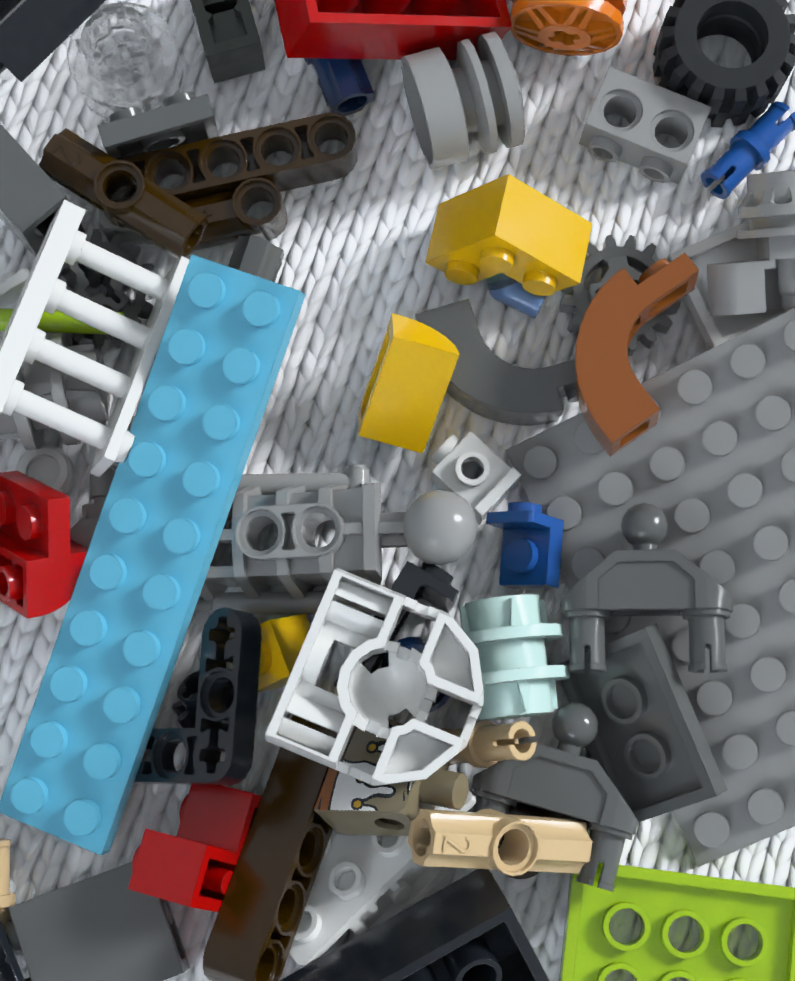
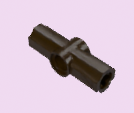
M67 128L58 134H54L43 149V156L39 163L41 169L53 181L104 212L106 218L113 225L131 229L178 260L181 256L191 255L202 240L204 230L208 225V218L143 177L141 170L135 164L125 160H116ZM122 187L137 189L134 196L128 201H111L113 193Z

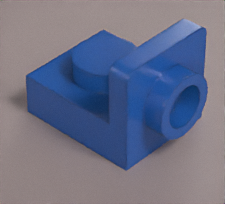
M529 502L508 503L507 511L487 512L486 524L503 529L499 585L511 589L559 588L564 520L542 514V505Z

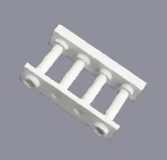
M64 200L49 225L0 340V414L2 412L11 416L13 411L97 447L98 450L89 473L100 477L114 462L123 463L132 447L135 436L129 432L128 426L161 343L189 259L181 256L165 277L155 274L86 241L87 234L78 231L86 210ZM76 261L155 298L156 300L146 326L65 289L67 283L58 279L64 262L73 266ZM55 310L137 347L127 375L45 339L46 332L37 328L43 312L45 311L53 315ZM34 360L39 361L118 397L107 426L24 390L25 383L16 380L22 362L24 361L32 365Z

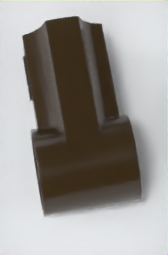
M250 178L243 181L235 190L183 201L208 218V225L204 230L202 240L194 251L236 242L239 235H252L270 241L277 238L284 231L287 224V211L277 186L264 178ZM266 201L274 205L272 211L264 218L253 219L247 216L249 208L257 202Z

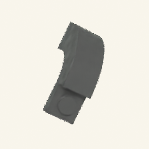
M469 298L415 314L416 321L440 332L458 349L459 358L446 392L470 411L500 423L532 426L559 421L564 409L561 401L562 397L566 396L569 403L578 402L575 388V359L536 369L518 367L502 360L484 342Z

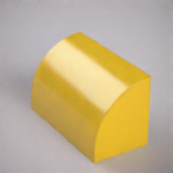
M391 314L358 409V436L423 454L459 358L458 349L447 337L421 322L398 314Z

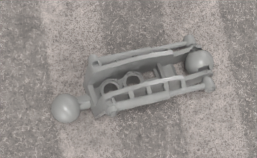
M362 464L348 465V468L344 469V473L242 474L226 520L232 521L231 529H223L218 543L232 544L233 566H210L200 594L202 597H199L195 611H212L213 613L215 610L225 607L252 613L253 615L316 614L325 591H313L316 585H328L333 571L337 568L380 585L382 581V548L408 547L415 557L428 564L444 565L456 562L470 550L475 541L478 526L475 512L467 500L451 491L435 490L419 496L406 512L381 513V483H370L369 469L365 468V465ZM110 467L100 477L90 473L89 498L93 499V504H84L82 506V518L70 529V539L86 548H89L115 474L113 468ZM333 520L336 530L332 541L324 547L317 548L314 543L315 530L324 521ZM275 523L278 529L277 540L269 549L261 551L258 544L259 534L264 527ZM285 586L287 589L284 592H270L272 587ZM228 587H241L243 592L225 591ZM337 600L338 603L372 616L371 613Z

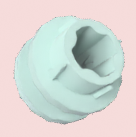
M535 594L507 595L479 599L459 607L461 628L478 648L484 704L478 716V721L530 717L553 713V710H557L556 681L568 679L570 673L568 672V665L547 664L545 642L562 639L565 635L563 624L548 623L544 599L539 600V595Z

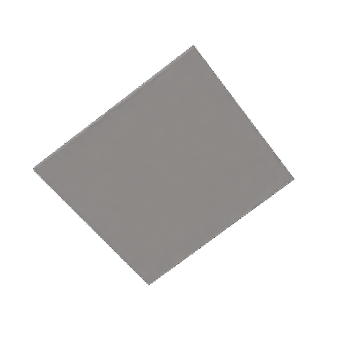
M795 308L641 383L660 408L657 425L611 457L589 429L582 412L505 450L512 466L521 474L519 481L529 502L542 505V514L564 520L560 569L569 589L615 550H633V545L628 543L623 536L621 529L622 517L634 505L647 503L661 509L667 519V534L662 542L657 544V549H676L722 586L733 599V612L730 613L729 619L724 620L725 654L728 671L722 673H710L709 649L705 648L706 669L704 673L688 671V665L690 664L688 620H684L682 616H611L610 620L605 621V644L657 623L727 787L725 792L716 797L673 811L698 867L795 826Z

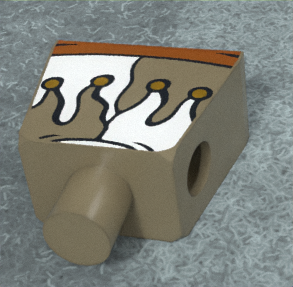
M389 719V729L404 725ZM354 726L340 762L373 775L387 739L376 737L375 734L366 730L364 732ZM449 761L426 780L373 786L329 767L314 811L339 834L409 836L410 822L418 816L420 809L434 810L435 806L460 810L466 802L469 783L466 774L448 771Z

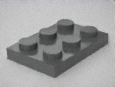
M657 623L605 644L607 672L591 674L590 651L585 652V674L570 673L568 679L560 680L569 703H582L590 707L596 714L598 733L594 741L587 746L592 759L597 760L638 822L716 797L727 790ZM569 659V660H566V661H564V662H561V663H559V664H557V665H568V666H569V665H570V659Z

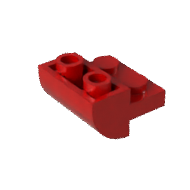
M18 470L0 472V601L27 619L43 616L54 612L70 601L88 548L70 539L69 496Z

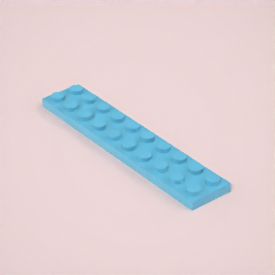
M191 254L129 431L135 436L132 447L124 462H118L0 799L1 814L96 854L103 855L110 852L306 296L303 292Z

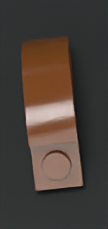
M683 253L670 263L666 258L657 261L639 277L640 284L638 285L623 267L601 287L592 299L581 322L575 352V388L577 399L589 429L610 457L657 425L660 408L634 375L629 363L627 349L634 335L643 325L695 289L699 269L686 253Z

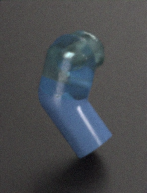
M503 273L485 279L489 294L495 300L534 319L536 318L546 296H538L525 291L521 283Z

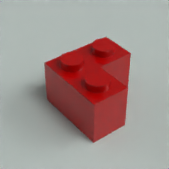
M191 785L189 793L183 799L180 807V825L176 836L145 828L141 844L133 855L132 876L128 889L184 906L218 913L262 796L223 785Z

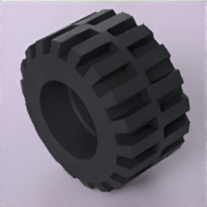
M675 0L673 6H669L653 52V55L656 56L652 66L654 77H661L658 86L711 106L712 108L707 117L711 119V127L723 128L727 119H731L734 126L745 124L750 114L756 119L765 112L769 103L772 104L795 65V14H785L789 3L786 0ZM709 35L731 37L744 46L750 55L752 64L741 68H727L717 65L704 55L697 40Z

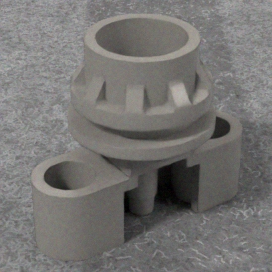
M795 170L746 175L747 194L738 207V219L749 218V230L737 231V239L756 238L757 260L707 264L709 316L766 313V310H791L795 308Z

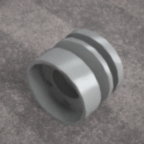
M495 31L478 36L477 52L469 39L458 41L456 46L457 68L451 69L448 60L439 47L401 57L403 84L412 122L421 150L430 169L434 170L468 160V134L474 133L485 154L497 152L498 135L506 148L516 147L524 143V107L519 79L503 42Z

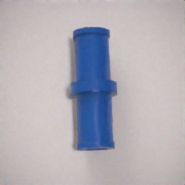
M779 101L773 102L768 110L748 130H740L731 138L730 148L709 169H706L701 174V181L705 188L724 175V179L710 192L712 195L719 199H727L732 191L746 178V175H749L753 170H761L769 162L770 153L790 132L795 130V112L785 121L782 120L776 125L777 120L790 109L788 105Z

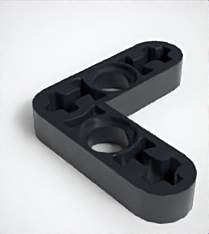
M223 607L215 610L208 617L202 633L195 728H153L146 747V751H151V762L141 761L134 783L234 785L246 778L251 769L254 754L262 641L261 626L258 619L252 613ZM230 633H235L234 639L229 640ZM227 662L233 663V669L226 668ZM231 681L234 687V698L231 706L224 711L221 705V693L225 684ZM222 723L229 724L228 730L222 729ZM183 742L186 748L185 763L177 771L174 766V753L178 744ZM221 752L226 754L224 761H220Z

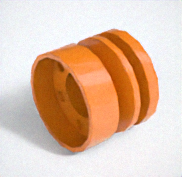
M511 0L513 3L510 11L512 23L510 31L512 35L526 46L542 52L564 56H588L606 52L618 45L623 36L624 20L622 16L626 10V0Z

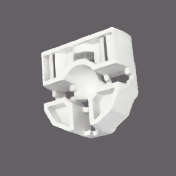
M337 568L333 571L265 733L266 741L373 786L426 780L466 748L484 704L478 648L455 619L445 611L431 606L427 607L403 594ZM337 600H339V601H341V602H344V603H346V604H349V605H351V606H354V607H356V608H358V609H361V610H363V611H366V612H368V613H371V614H373V615H376V616H378V617H380V618H383V619H385V620L382 621V620H380V619H377V618H375V617H372V616H370V615H367V614H365V613H363V612H360V611H358V610H355V609H353V608H350V607H348V606H345V605H343V604H341V603H338ZM402 609L435 622L422 654L414 648L409 650L400 646V642L390 641ZM334 641L354 648L340 667L336 687L338 695L316 686L326 667ZM388 652V667L379 668L371 674L362 664L373 655ZM437 691L472 705L460 737L425 723L430 715L429 711L432 703L436 700ZM407 709L415 717V719H411L404 725L389 729V716L398 715ZM290 714L338 733L335 739L292 721L288 717ZM354 726L364 732L366 730L375 734L376 737L387 739L373 775L340 762Z

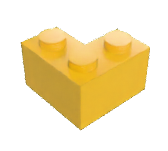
M507 174L439 204L425 263L444 272L445 277L456 284L473 285L478 281L503 273L521 283L523 289L531 294L550 296L556 291L580 284L592 223L512 175Z

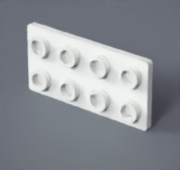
M468 790L466 802L460 810L435 806L434 810L467 812L476 803V798ZM333 829L289 952L290 956L301 967L310 964L320 958L349 928L359 936L416 904L452 868L420 866L414 863L412 850L408 844V836L344 835L337 833Z

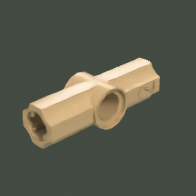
M490 808L479 810L478 812L420 809L418 816L410 822L408 844L412 850L413 862L420 866L492 869L510 876L522 875L527 871L579 874L584 864L590 862L593 842L589 838L586 823L579 819L509 815ZM504 835L503 843L498 849L499 841Z

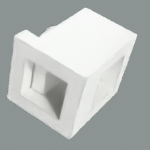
M471 431L461 441L454 434L451 435L431 457V460L437 464L432 470L431 480L441 490L454 492L466 499L474 510L476 521L479 525L486 519L487 512H492L518 485L521 474L514 467H509ZM469 461L477 462L482 467L483 474L477 479H469L461 471L463 464Z

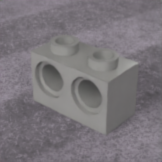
M609 66L584 124L579 145L587 147L593 156L603 161L616 162L619 160L638 168L639 172L650 180L662 183L671 181L679 184L712 107ZM609 114L622 115L630 125L626 127L612 126L606 121L605 116ZM669 134L677 139L680 146L676 148L664 147L657 141L655 136Z

